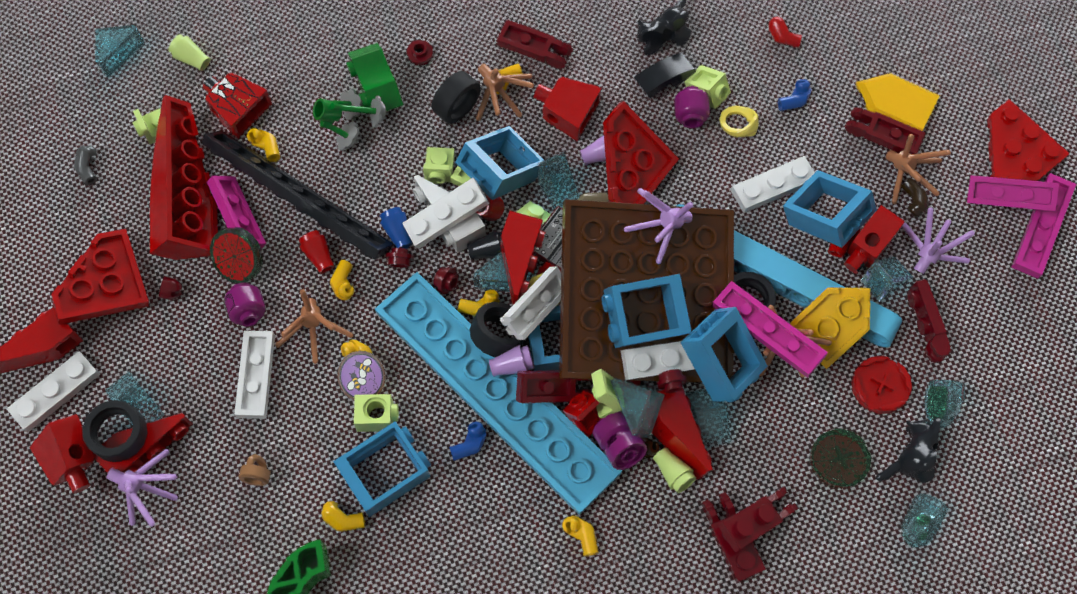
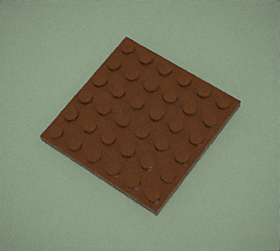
M565 199L563 201L559 378L592 379L591 374L602 369L616 380H625L621 350L679 342L689 335L685 334L615 348L614 342L610 341L608 335L609 314L604 311L602 305V295H605L604 289L608 287L680 274L691 331L716 309L713 307V301L731 281L734 282V210L692 207L689 210L693 216L692 221L684 223L681 228L673 230L661 264H657L656 259L663 239L657 243L655 238L664 229L662 225L624 232V228L627 226L660 219L661 211L655 206ZM669 206L670 208H682L679 206ZM661 286L620 293L629 337L669 330ZM724 333L711 348L728 379L733 376V348ZM695 369L682 371V374L687 377V383H702ZM655 375L625 381L659 382V377Z

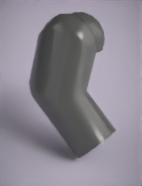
M91 145L80 146L76 150L74 169L86 186H90L97 181L96 175L89 167V161L94 160L97 155L96 149Z

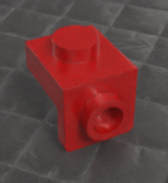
M585 391L575 395L570 400L569 405L562 410L567 418L587 437L592 434L594 427L601 420L598 417L596 408L599 402L595 399L594 395Z

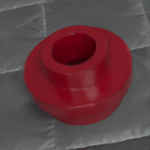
M424 40L411 42L406 50L408 59L418 66L426 65L433 56L432 46Z
M392 248L390 253H386L385 258L388 259V266L409 268L411 261L414 260V255L408 254L409 250L405 248Z
M451 266L447 268L441 267L435 274L433 280L434 287L438 288V291L442 294H448L450 291H453L459 281L457 270Z
M681 369L668 370L658 375L659 382H657L658 389H665V393H674L683 389L682 385L687 383V377L682 374Z

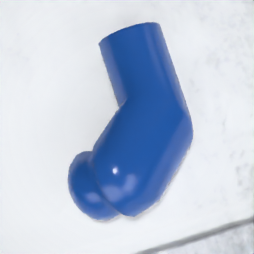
M800 79L796 81V88H794L791 96L778 98V108L780 111L803 107L811 94L810 82L808 80Z
M472 422L468 426L469 432L465 441L449 447L454 461L477 454L481 450L486 439V429L482 423Z

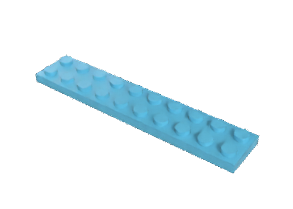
M418 272L375 308L376 314L578 515L621 475L622 470L613 468L606 455L552 402H517V374L493 377L489 360L496 357L483 353L475 346L470 336L469 329L471 323Z

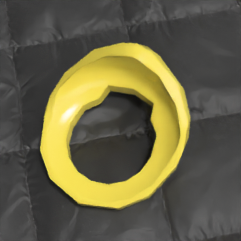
M728 107L721 113L719 119L721 128L727 134L734 137L754 136L759 126L758 114L748 107ZM732 114H740L747 119L749 124L743 129H734L727 125L726 119Z

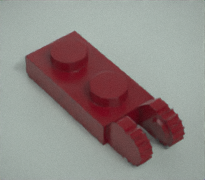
M506 20L496 40V45L543 63L546 62L549 66L556 67L557 69L565 68L567 63L565 58L557 54L569 56L573 51L571 45L555 39V36L511 20Z
M860 107L853 108L850 116L856 121H847L844 126L845 131L856 137H863L897 153L904 151L908 136L913 134L914 139L909 153L917 154L926 134L921 130L878 112L873 113Z
M928 280L916 281L908 290V303L916 312L919 333L925 336L927 344L924 351L927 354V358L934 362V364L939 363L945 356L947 357L951 353L950 342Z
M559 370L517 371L516 401L519 403L570 402L575 395L583 391L593 395L592 390L586 388L575 389L576 381H589L592 379L559 378Z
M785 487L768 497L765 495L718 525L734 552L739 551L783 522L782 519L799 509L794 503L789 504L778 513L772 505V502L780 500L788 493Z
M724 492L719 494L718 497L727 518L719 521L715 508L709 499L702 502V507L720 551L736 583H739L765 571L766 568L753 542L734 552L718 527L719 524L737 514L732 501L727 493Z

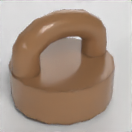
M254 454L248 458L246 465L241 466L239 479L249 485L265 486L269 483L271 471L267 469L265 460L260 455Z

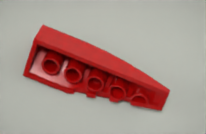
M165 95L162 100L153 154L150 189V254L173 260L214 256L213 246L215 239H218L217 203L214 197L211 196L210 188L207 184L210 175L209 172L204 170L202 160L205 156L203 149L197 143L196 136L198 135V130L191 103Z

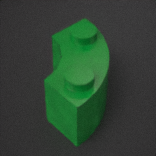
M378 43L348 53L350 61L346 62L351 78H357L362 91L359 95L363 107L371 108L372 99H375L376 96L381 97L386 111L403 106L396 80L388 66L383 49Z
M322 540L312 541L291 553L275 577L273 576L267 594H309L310 590L319 581L331 577L327 547Z

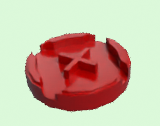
M873 356L864 360L853 373L851 381L853 394L859 404L868 411L878 414H888L900 409L909 399L912 390L911 377L902 364L896 363L886 356Z

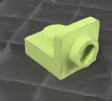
M700 65L696 69L697 72L685 81L686 87L696 86L704 90L709 96L710 107L716 109L731 92L726 74Z
M161 108L144 116L136 109L133 112L137 120L132 123L140 137L145 135L150 144L155 143Z
M427 147L426 163L423 165L424 178L434 184L451 182L450 178L453 174L455 157L454 148Z
M602 369L592 373L594 385L592 392L595 399L599 402L596 406L598 417L603 419L609 414L626 408L621 383Z

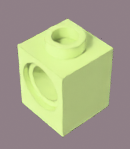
M391 394L355 395L354 426L357 432L381 431L393 422H398L399 408L398 404H394ZM375 408L384 409L383 415L379 418H371L370 413Z

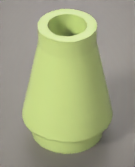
M177 35L169 45L168 50L172 53L173 58L196 67L200 71L206 69L210 63V58L203 53L189 36Z
M668 448L661 449L653 457L671 490L675 489L677 493H681L696 480L693 474L694 470L672 454Z

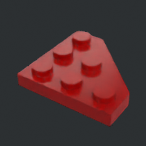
M1010 99L991 113L987 119L988 128L990 129V141L988 142L989 162L992 163V174L990 177L1040 181L1070 154Z
M623 101L614 108L603 122L608 200L616 203L644 204L646 199L637 190L641 188L652 194L679 158Z
M126 229L96 234L86 252L78 258L68 271V276L53 291L51 300L59 325L148 307L149 300Z

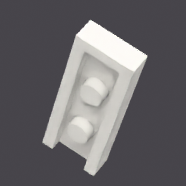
M557 266L549 267L501 317L500 321L503 326H507L506 331L509 335H514L517 340H525L561 301V272Z

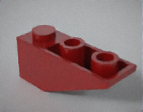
M509 211L501 234V253L511 300L514 305L529 289L530 282L526 281L528 272L534 273L538 256H534L536 247L542 248L546 232L541 231L542 219Z
M52 307L50 310L39 314L36 320L25 329L14 333L11 339L0 347V374L59 360L83 342V339L69 323L58 324L54 307Z
M683 389L674 393H665V390L651 392L640 403L649 431L672 454L694 470L693 474L696 480L703 478L713 470L712 461L701 439L700 427L695 423L689 398L685 395Z
M183 413L147 423L148 434L145 444L136 455L124 461L111 462L103 460L93 452L94 459L107 473L111 468L124 473L127 470L136 472L165 450L173 441L182 439L187 434L188 428L192 423ZM133 428L114 433L102 445L107 448H116L122 445L130 437Z

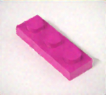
M212 175L207 184L229 232L234 235L237 234L238 240L239 237L243 238L249 244L250 250H261L266 245V242L236 177Z
M970 175L967 203L1056 211L1060 183Z

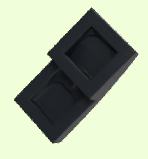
M678 53L654 63L634 78L651 99L671 83L676 88L697 71L682 53Z

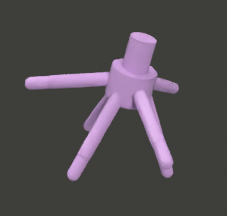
M639 188L637 192L661 211L660 219L627 226L624 228V232L662 225L664 229L655 238L657 243L663 239L656 259V263L661 264L673 230L681 228L684 223L692 221L693 216L689 210L693 207V203L688 202L681 209L670 208L648 191Z
M931 207L927 211L924 244L907 223H904L902 226L920 249L918 255L921 258L914 269L922 274L926 272L931 262L936 264L938 260L969 263V258L942 254L974 236L975 232L971 230L940 248L942 245L941 240L951 224L950 220H946L931 244L934 211Z
M168 449L156 455L136 472L127 470L124 473L111 468L106 478L119 484L118 490L126 493L129 524L131 526H134L136 523L134 504L149 526L155 525L154 520L137 496L140 489L173 501L178 499V496L143 483V481L177 479L176 474L143 475L169 454Z

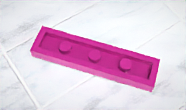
M1051 173L1044 182L1060 183L1056 211L1033 210L1011 266L1037 279L1044 272L1076 187L1075 183Z
M733 281L713 301V307L716 309L737 307L750 334L807 378L827 356V351Z

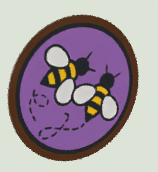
M355 351L348 354L341 361L337 372V380L342 392L348 398L354 400L355 395L380 394L385 385L386 374L382 362L375 355L366 351Z

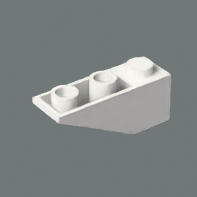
M419 175L414 176L415 188H413V192L420 204L424 202L428 207L450 193ZM474 213L441 234L448 247L452 245L455 251L459 253L467 248V244L486 236L485 225L478 214Z

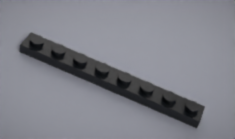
M223 130L204 134L201 144L209 148L214 155L224 158L235 169L248 174L256 183L264 185L273 191L278 198L288 201L299 212L309 215L320 226L330 229L339 235L342 241L351 243L360 249L365 256L376 260L390 252L393 246L392 242Z

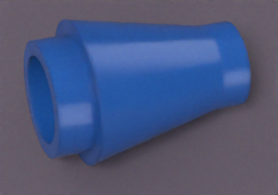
M400 207L384 211L380 215L382 220L380 224L396 248L407 249L412 246L413 243L402 224L407 220L406 212H402Z

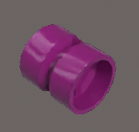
M616 412L609 414L601 419L593 429V437L600 448L605 451L606 457L616 470H624L636 465L647 452L646 444L634 430V426L624 413Z

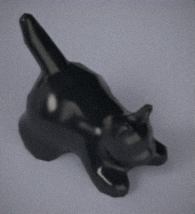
M678 0L674 6L664 10L659 17L651 22L637 21L639 26L637 39L639 42L646 43L643 49L645 55L655 54L669 40H672L677 46H683L688 42L691 36V30L686 24L689 19V13L683 10L687 0Z
M936 417L932 424L927 419L915 422L907 420L906 424L908 427H906V431L911 434L912 440L902 451L898 460L877 474L875 479L877 481L887 480L897 472H901L908 477L918 479L921 483L931 481L935 474L937 451L934 450L938 447L941 418Z

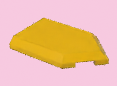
M892 73L858 81L855 84L865 100V107L868 111L878 112L923 131L940 96Z
M828 287L789 323L796 329L812 330L813 335H810L811 337L827 339L832 342L830 346L817 344L828 352L821 362L826 369L870 330L871 288Z

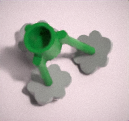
M355 89L343 91L340 95V101L319 98L313 107V117L320 121L321 128L329 129L338 134L336 142L339 143L338 149L344 151L347 147H352L357 141L359 128L356 127L355 122L344 124L341 129L332 123L340 120L342 112H344V117L347 120H352L354 116H359L360 113L370 114L372 127L377 128L381 120H384L386 114V107L381 101L380 96L372 99L371 108L361 107L362 100L360 95L356 94Z

